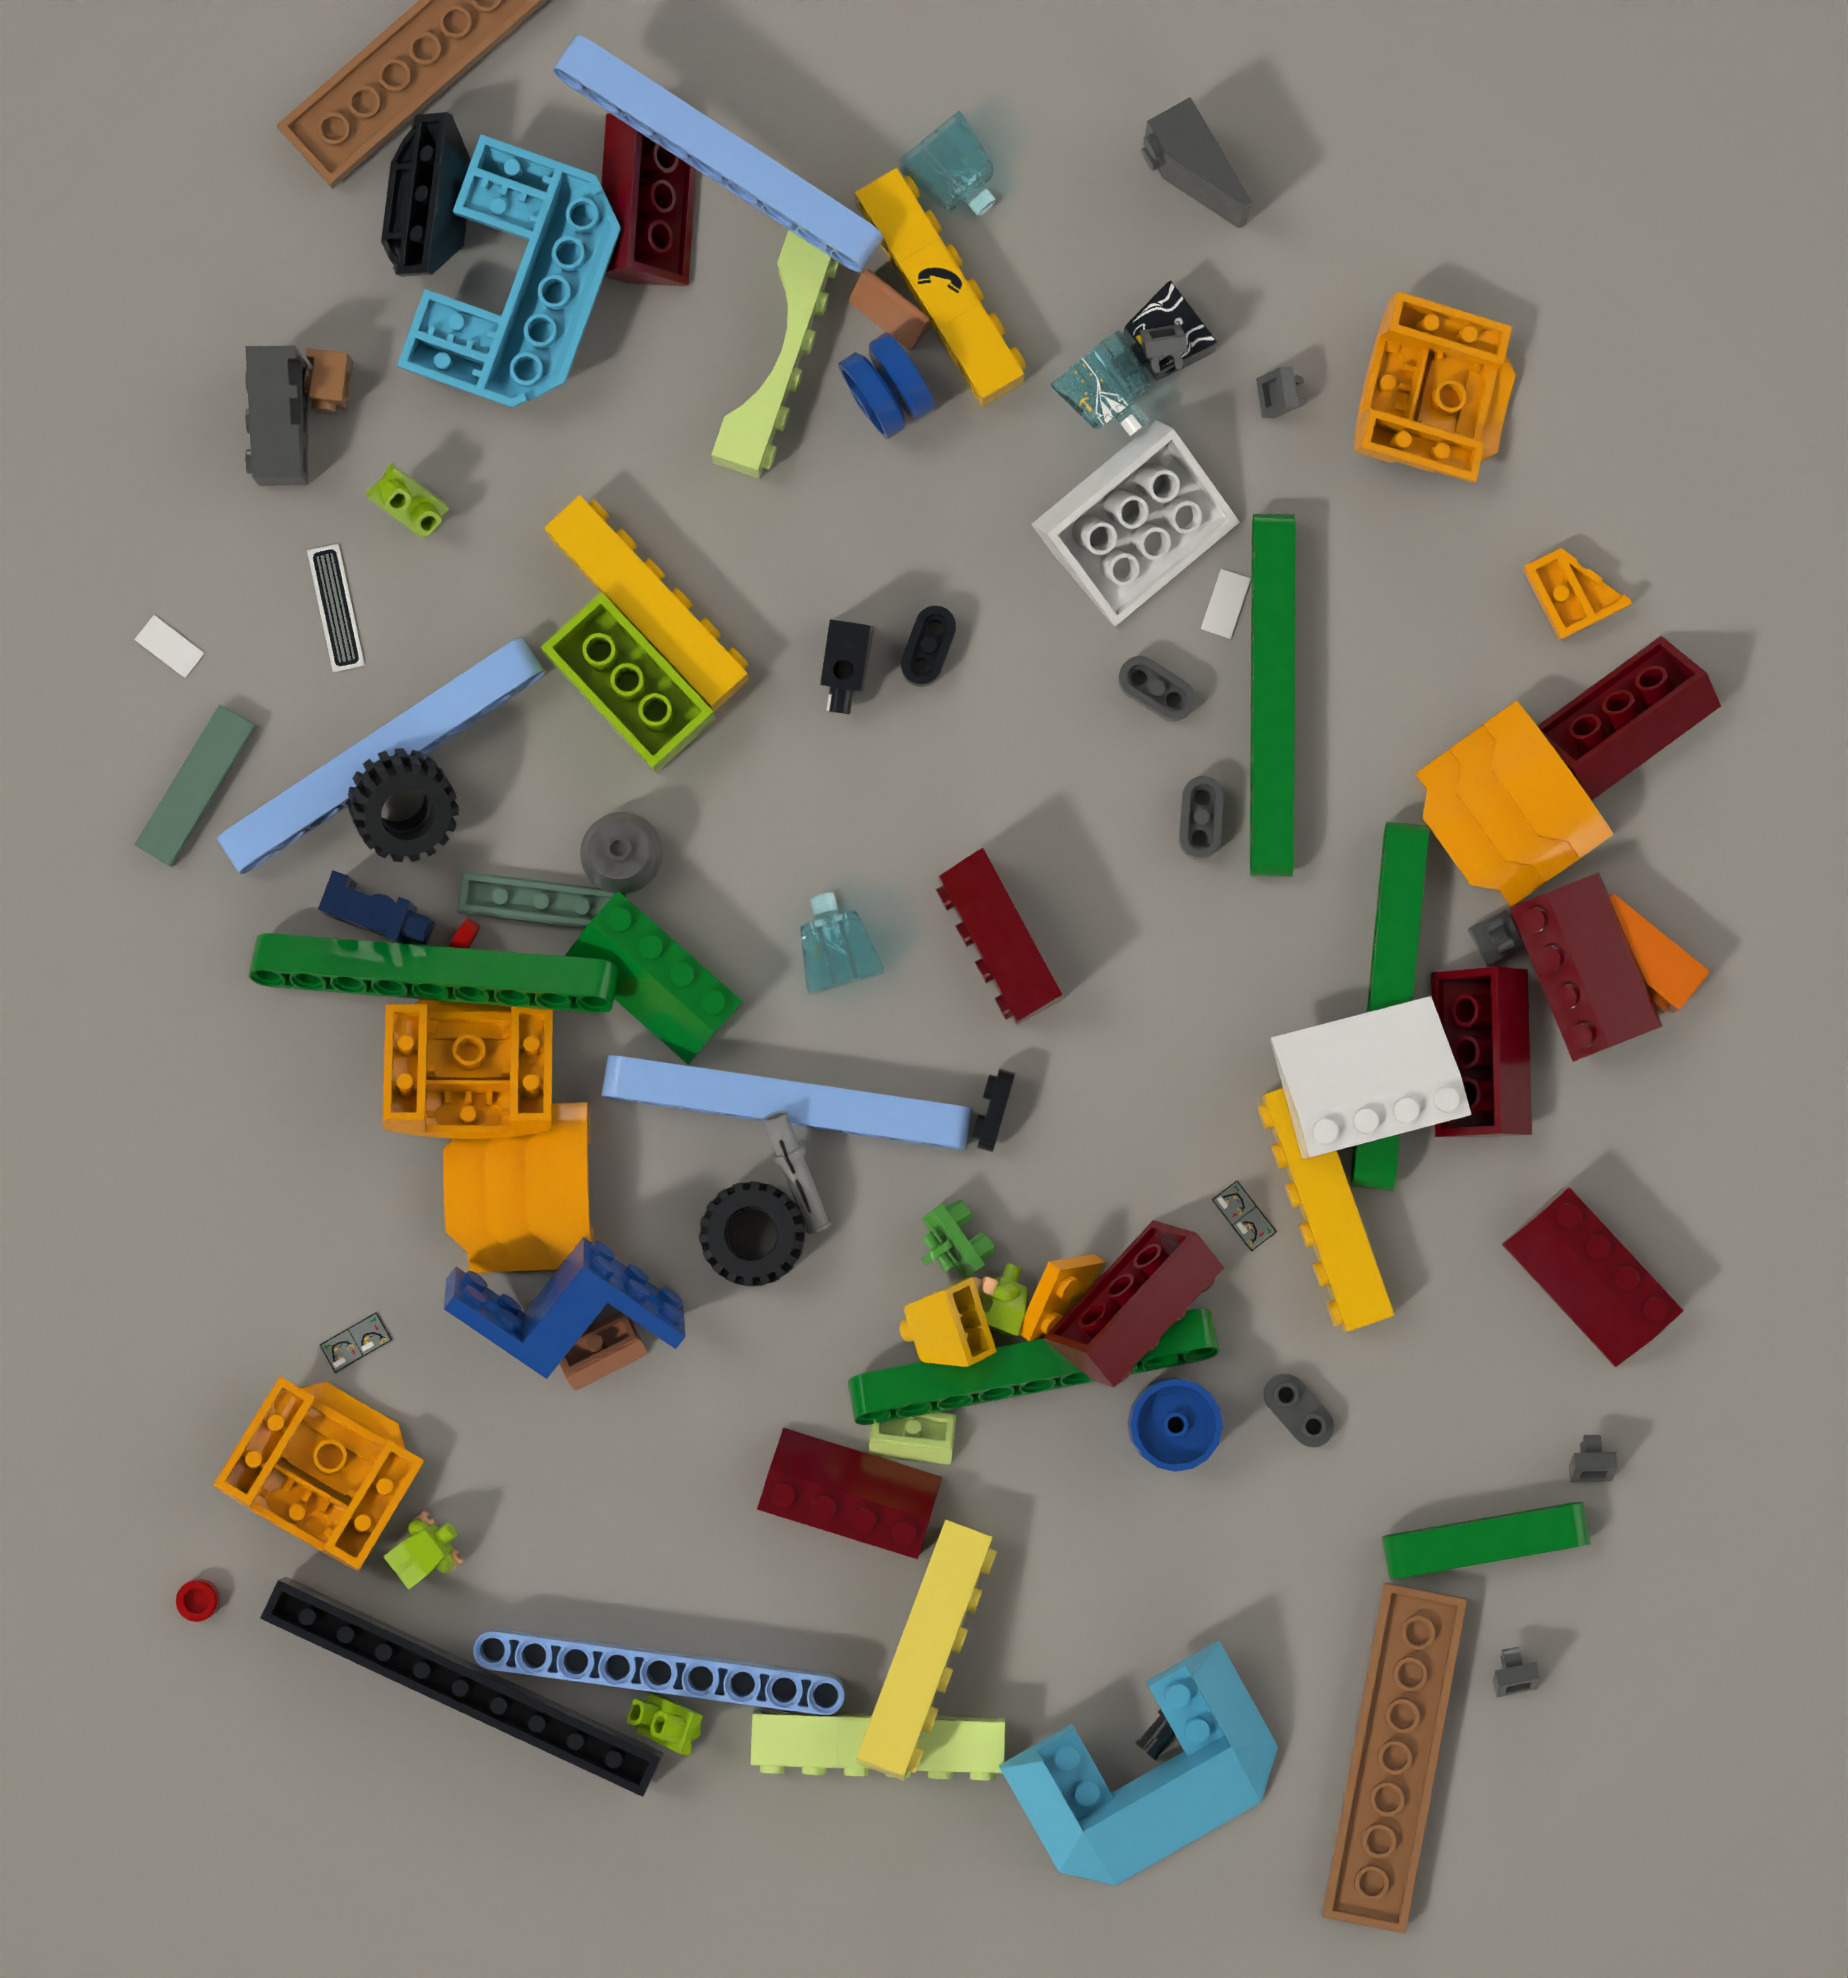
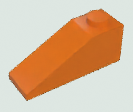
M1612 893L1609 897L1655 1008L1662 1013H1665L1666 1010H1669L1671 1013L1679 1011L1710 971Z

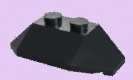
M448 112L415 115L411 123L412 129L403 138L391 161L381 243L388 258L394 265L395 274L401 277L432 275L464 246L467 219L455 215L453 209L471 159L453 115Z

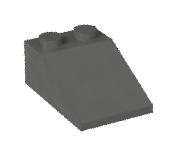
M1191 97L1148 120L1145 137H1143V145L1145 147L1141 151L1149 168L1152 171L1158 169L1164 180L1237 228L1246 225L1252 201Z

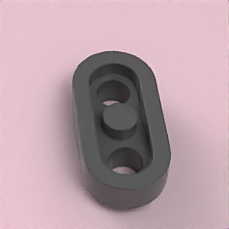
M1133 657L1122 665L1119 673V685L1128 697L1167 721H1180L1191 713L1195 704V694L1192 687L1186 681L1147 657ZM1134 673H1143L1147 678V682L1142 686L1133 684L1131 676ZM1171 694L1179 696L1181 705L1177 708L1169 707L1166 703L1167 696Z
M1198 776L1190 780L1183 790L1181 801L1179 844L1187 856L1198 860L1212 856L1217 851L1221 842L1224 792L1219 782L1208 776ZM1200 791L1206 792L1210 797V802L1203 806L1197 804L1195 794ZM1194 833H1204L1207 837V843L1204 846H1196L1192 842V835Z
M1279 1374L1267 1382L1264 1388V1401L1267 1407L1299 1443L1308 1447H1319L1330 1440L1334 1432L1333 1418L1300 1379L1290 1374ZM1283 1387H1289L1293 1391V1398L1288 1403H1283L1278 1398V1392ZM1312 1418H1316L1321 1424L1320 1431L1314 1435L1309 1434L1306 1430V1423Z

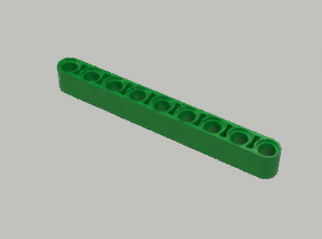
M1253 514L1250 876L1292 877L1294 868L1295 514Z
M1386 822L1366 1013L1413 1001L1429 828L1426 825ZM1400 1134L1353 1146L1351 1187L1393 1191L1397 1171Z
M264 933L256 937L249 978L256 984L274 988L586 1013H606L612 1010L619 969L612 962L592 958Z
M1208 1309L1187 1310L1185 1316L1178 1322L1173 1323L1160 1337L1158 1345L1135 1364L1130 1375L1204 1361L1218 1355L1220 1349L1211 1311ZM1042 1338L995 1347L996 1353L968 1367L918 1362L858 1374L848 1380V1388L855 1423L872 1425L874 1420L876 1423H884L1096 1381L1088 1377Z

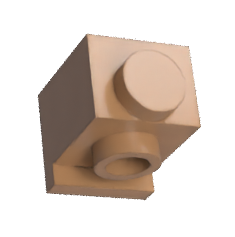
M307 348L306 357L313 366V369L306 370L304 391L309 394V398L312 401L311 410L322 414H335L336 409L348 410L353 370L351 357L347 352Z

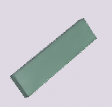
M219 704L136 841L135 846L173 867L257 726Z
M462 871L457 912L585 929L589 922L614 896V893L595 887Z

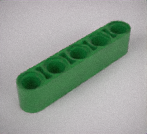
M1583 1502L1548 1506L1382 1536L1389 1579L1410 1577L1591 1544Z

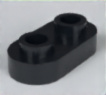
M929 606L923 609L916 618L901 659L902 674L914 686H929L940 677L956 633V621L948 609L942 606ZM932 622H939L944 629L941 634L932 635L927 629ZM919 660H925L930 667L926 673L921 674L914 670V664Z
M999 1069L997 1076L989 1074L983 1098L990 1100L986 1116L977 1115L971 1138L979 1140L977 1146L979 1149L989 1152L994 1150L1013 1084L1014 1072Z

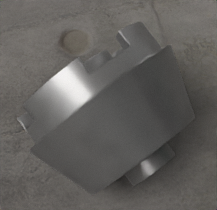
M626 812L608 814L594 822L583 837L580 849L582 867L591 882L604 891L614 894L617 891L621 894L636 892L648 885L659 871L662 862L661 840L654 827L640 816Z

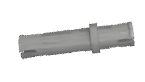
M778 1111L766 1116L762 1124L765 1126L775 1150L773 1159L776 1165H781L792 1196L806 1226V1232L814 1234L831 1226L832 1222L827 1215L816 1184L805 1161V1147L803 1143H798L788 1119L787 1111Z

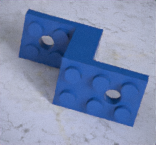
M584 1237L524 1312L521 1311V1306L512 1297L506 1294L499 1296L487 1288L486 1281L473 1271L465 1273L456 1266L446 1278L444 1310L546 1379L607 1303L674 1349L686 1337L684 1306L677 1294L665 1287L660 1290L648 1282V1276L640 1268L629 1264L628 1267L615 1259L614 1252L608 1246L599 1241H595L593 1244Z

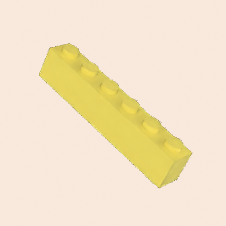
M945 1519L857 1754L856 1761L858 1764L905 1781L908 1771L916 1773L924 1749L917 1747L923 1731L928 1733L932 1731L939 1709L932 1707L937 1691L945 1693L954 1669L947 1667L952 1651L960 1654L968 1633V1629L962 1628L964 1618L967 1612L975 1614L983 1590L976 1588L981 1572L989 1575L997 1554L996 1550L990 1549L992 1536Z

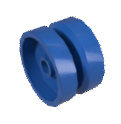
M885 332L869 343V355L874 366L865 356L854 352L839 362L838 367L861 411L871 421L877 431L888 440L905 429V417L899 405L909 416L919 420L935 409V402L924 380L906 352L890 333Z
M1178 1378L1158 1380L1141 1390L1131 1404L1127 1421L1130 1440L1139 1455L1157 1468L1174 1472L1193 1469L1208 1460L1219 1445L1223 1428L1220 1408L1212 1395L1197 1383ZM1177 1416L1184 1425L1180 1432L1175 1431L1173 1433L1168 1429V1421L1170 1418Z

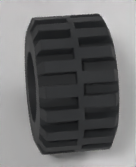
M396 748L395 755L389 756L385 750L378 753L380 760L375 763L369 758L363 763L366 771L363 774L356 771L352 778L356 787H349L348 797L351 803H348L349 813L364 843L370 850L374 848L377 855L383 858L390 854L395 862H403L404 856H409L411 862L420 860L419 854L425 851L428 856L436 853L434 846L437 843L444 846L449 841L446 832L447 830L454 832L457 823L453 816L459 815V806L455 801L457 799L456 793L442 768H439L431 757L428 756L425 759L421 752L413 749L411 754L407 755L404 748ZM404 789H415L425 793L422 807L411 818L403 821H390L381 817L384 803L394 793Z
M757 1181L736 1183L732 1187L719 1192L718 1196L707 1205V1210L700 1222L701 1232L699 1240L703 1249L702 1253L706 1261L712 1266V1269L730 1282L754 1287L773 1283L785 1274H788L800 1258L803 1244L805 1243L804 1222L793 1200L777 1187ZM749 1209L761 1210L767 1213L773 1219L777 1228V1240L773 1249L765 1256L757 1259L741 1257L732 1249L728 1240V1228L733 1218L740 1212Z

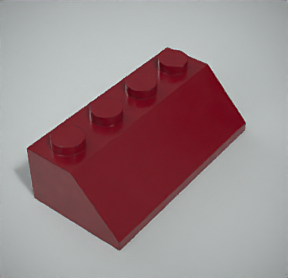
M611 113L606 114L601 186L621 227V232L604 277L633 284L688 286L696 169Z
M1660 636L1540 723L1538 728L1592 801L1720 708L1721 704L1707 672L1664 637Z
M984 848L974 852L939 875V882L942 886L935 890L945 909L948 911L954 908L961 923L955 925L965 946L968 947L973 944L981 959L975 961V964L985 983L993 980L1000 995L994 999L1005 1020L1013 1017L1017 1025L1060 1002L1062 993Z
M1595 873L1548 891L1510 908L1573 1062L1663 1026L1600 873Z
M1496 966L1431 972L1432 1000L1460 1071L1471 1111L1469 1116L1435 1124V1137L1532 1135L1528 969Z
M1570 1187L1560 1189L1501 1244L1614 1367L1620 1365L1652 1341L1684 1311Z
M1153 1220L1048 1332L1044 1339L1092 1380L1115 1387L1118 1383L1127 1379L1135 1364L1158 1345L1160 1337L1168 1328L1185 1316L1187 1308L1201 1293L1207 1291L1213 1285L1215 1277L1224 1267L1196 1232Z
M783 1427L757 1510L918 1560L942 1476Z

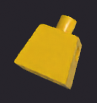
M973 1277L961 1280L905 1305L904 1313L906 1318L900 1323V1335L906 1342H914L918 1357L922 1362L968 1367L997 1352Z

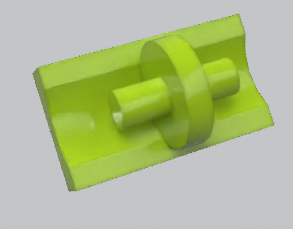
M393 463L387 467L381 479L365 493L369 500L422 539L425 536L431 535L442 522L443 515L449 510L448 505Z
M649 1692L647 1701L636 1698L632 1701L627 1716V1723L637 1727V1733L679 1754L690 1756L692 1750L691 1743L701 1734L700 1727L703 1715L660 1694Z

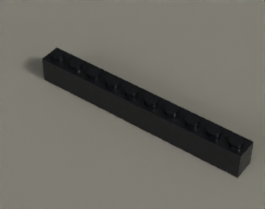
M284 1577L277 1581L260 1619L642 1797L647 1792L664 1752L290 1578Z

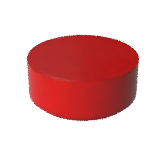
M466 918L448 947L469 949L480 930V925Z
M195 1579L185 1583L176 1595L178 1612L183 1618L192 1622L209 1619L216 1613L220 1604V1595L217 1588L211 1582L204 1579Z

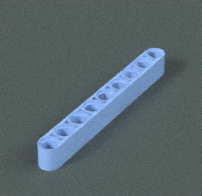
M575 35L552 69L553 73L566 85L845 267L855 272H862L883 240V234L874 225L586 37Z
M522 637L509 642L225 830L218 836V843L239 874L251 871L348 807V803H351L348 797L349 787H356L352 778L356 771L362 774L366 771L363 763L369 758L375 763L380 760L378 753L386 750L389 756L395 755L396 748H404L407 755H410L413 749L425 756L538 681L545 674V670Z
M616 1055L607 1056L601 1095L605 1098L759 1121H763L766 1116L772 1113L787 1111L788 1119L793 1126L958 1150H966L972 1114V1108Z
M491 1629L483 1633L475 1641L473 1647V1656L481 1667L510 1673L819 1715H831L837 1712L845 1699L843 1682L835 1675L822 1672L506 1629ZM488 1638H496L503 1643L505 1653L502 1659L492 1660L485 1655L483 1646ZM536 1643L545 1649L546 1660L544 1664L534 1666L526 1660L525 1649L529 1644ZM579 1649L586 1654L588 1665L585 1670L574 1671L568 1667L566 1656L570 1650ZM621 1655L628 1660L630 1670L626 1676L616 1677L609 1672L607 1663L611 1656ZM661 1660L670 1666L671 1677L668 1681L659 1683L651 1678L649 1666L654 1661ZM697 1666L707 1667L713 1675L712 1684L707 1688L696 1687L690 1679V1673L693 1668ZM738 1672L749 1673L755 1681V1687L752 1692L741 1694L735 1691L732 1686L734 1674ZM786 1677L795 1683L797 1692L792 1698L783 1700L775 1695L773 1684L779 1678ZM822 1683L832 1684L838 1691V1699L831 1705L820 1704L814 1695L816 1687Z

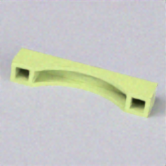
M788 230L777 262L778 273L786 292L788 304L787 330L782 351L772 372L760 389L742 406L724 416L711 454L713 464L759 479L763 468L770 470L777 451V446L772 445L776 430L783 431L786 426L790 408L786 407L785 403L789 392L796 393L799 388L803 370L799 369L798 365L802 354L809 355L812 350L816 331L811 330L815 316H823L829 299V293L824 292L828 278L835 279L841 263Z

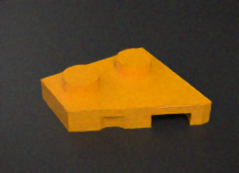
M1562 548L1522 568L1559 641L1632 605L1629 597L1625 594L1620 595L1602 581V577L1591 569L1582 567L1576 558Z
M1096 1254L1048 1261L1025 1313L1019 1334L1028 1341L1044 1338L1087 1292L1107 1262Z

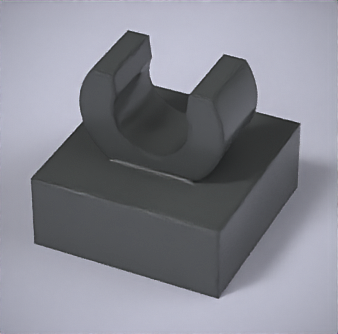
M1180 324L1140 330L1141 346L1146 357L1149 358L1155 373L1160 372L1159 361L1165 355L1173 357L1176 370L1182 368L1183 359L1180 353L1188 352L1186 335Z
M1279 367L1256 378L1262 418H1276L1307 404L1306 398L1297 397L1296 386L1304 383L1303 377L1294 375L1293 367Z
M1507 910L1468 929L1487 966L1525 947Z
M1584 1435L1583 1442L1580 1443L1581 1453H1574L1569 1464L1570 1482L1612 1481L1617 1470L1616 1452H1602L1601 1435Z
M1519 1647L1503 1649L1500 1656L1503 1669L1495 1670L1493 1677L1496 1697L1538 1689L1540 1675L1537 1663L1523 1665Z

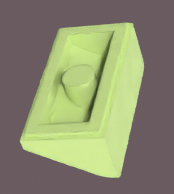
M935 1412L884 1423H876L874 1420V1424L871 1425L869 1454L882 1458L951 1464L956 1414Z

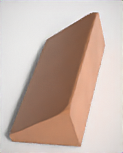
M865 269L862 272L850 295V304L885 332L890 333L906 349L912 350L929 330V317L871 270Z
M619 1311L589 1326L559 1364L573 1390H579L648 1354V1351L632 1319Z

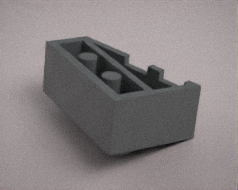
M295 345L245 346L247 367L245 381L249 409H246L245 421L247 433H250L251 449L246 450L245 456L247 474H252V478L259 486L308 485V393L304 391L305 373L308 369V364Z

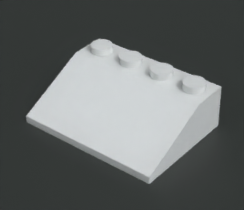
M1156 420L1031 525L1056 559L1111 624L1116 627L1238 525L1240 521L1174 428Z
M1431 996L1270 1038L1302 1159L1471 1115L1460 1071Z

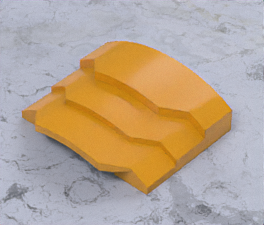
M1400 291L1396 292L1390 297L1369 361L1357 415L1354 452L1388 463L1398 462L1428 472H1438L1475 483L1481 462L1498 453L1504 418L1516 377L1513 367L1506 356L1513 326Z
M1517 700L1415 773L1427 790L1422 819L1468 883L1472 886L1499 890L1510 907L1614 835L1567 765Z
M420 999L415 1004H386L383 1129L409 1135L450 1139L506 1138L552 1130L553 1010Z
M552 1103V1130L506 1138L452 1139L443 1148L445 1232L468 1252L469 1271L490 1273L557 1270L583 1237L594 1244L593 1227L590 1226L588 1145H591L590 1103Z
M279 1376L214 1482L213 1487L292 1536L359 1572L425 1460L405 1449L399 1423L361 1403L327 1381L300 1388Z

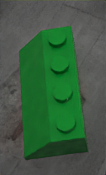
M619 891L614 894L589 922L565 954L567 957L601 959L615 964L619 971L614 1000L688 1065L743 1004L740 998Z

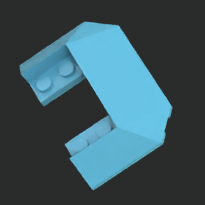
M480 134L453 213L528 240L529 242L502 316L424 289L397 367L510 408H515L566 384L621 232V227L595 174Z
M1219 1640L1145 1681L1184 1752L1116 1791L1110 1792L1073 1724L1068 1725L999 1765L1059 1873L1116 1886L1261 1803L1278 1746Z

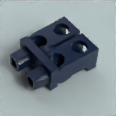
M332 870L318 910L323 914L369 932L385 936L392 943L405 944L406 939H410L424 945L428 944L435 922L430 917L416 913L418 908L411 901L398 897L396 903L387 895L376 894L369 896L355 891L357 883L348 875Z

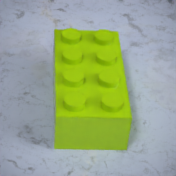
M602 592L540 647L544 655L655 774L716 720L714 711Z

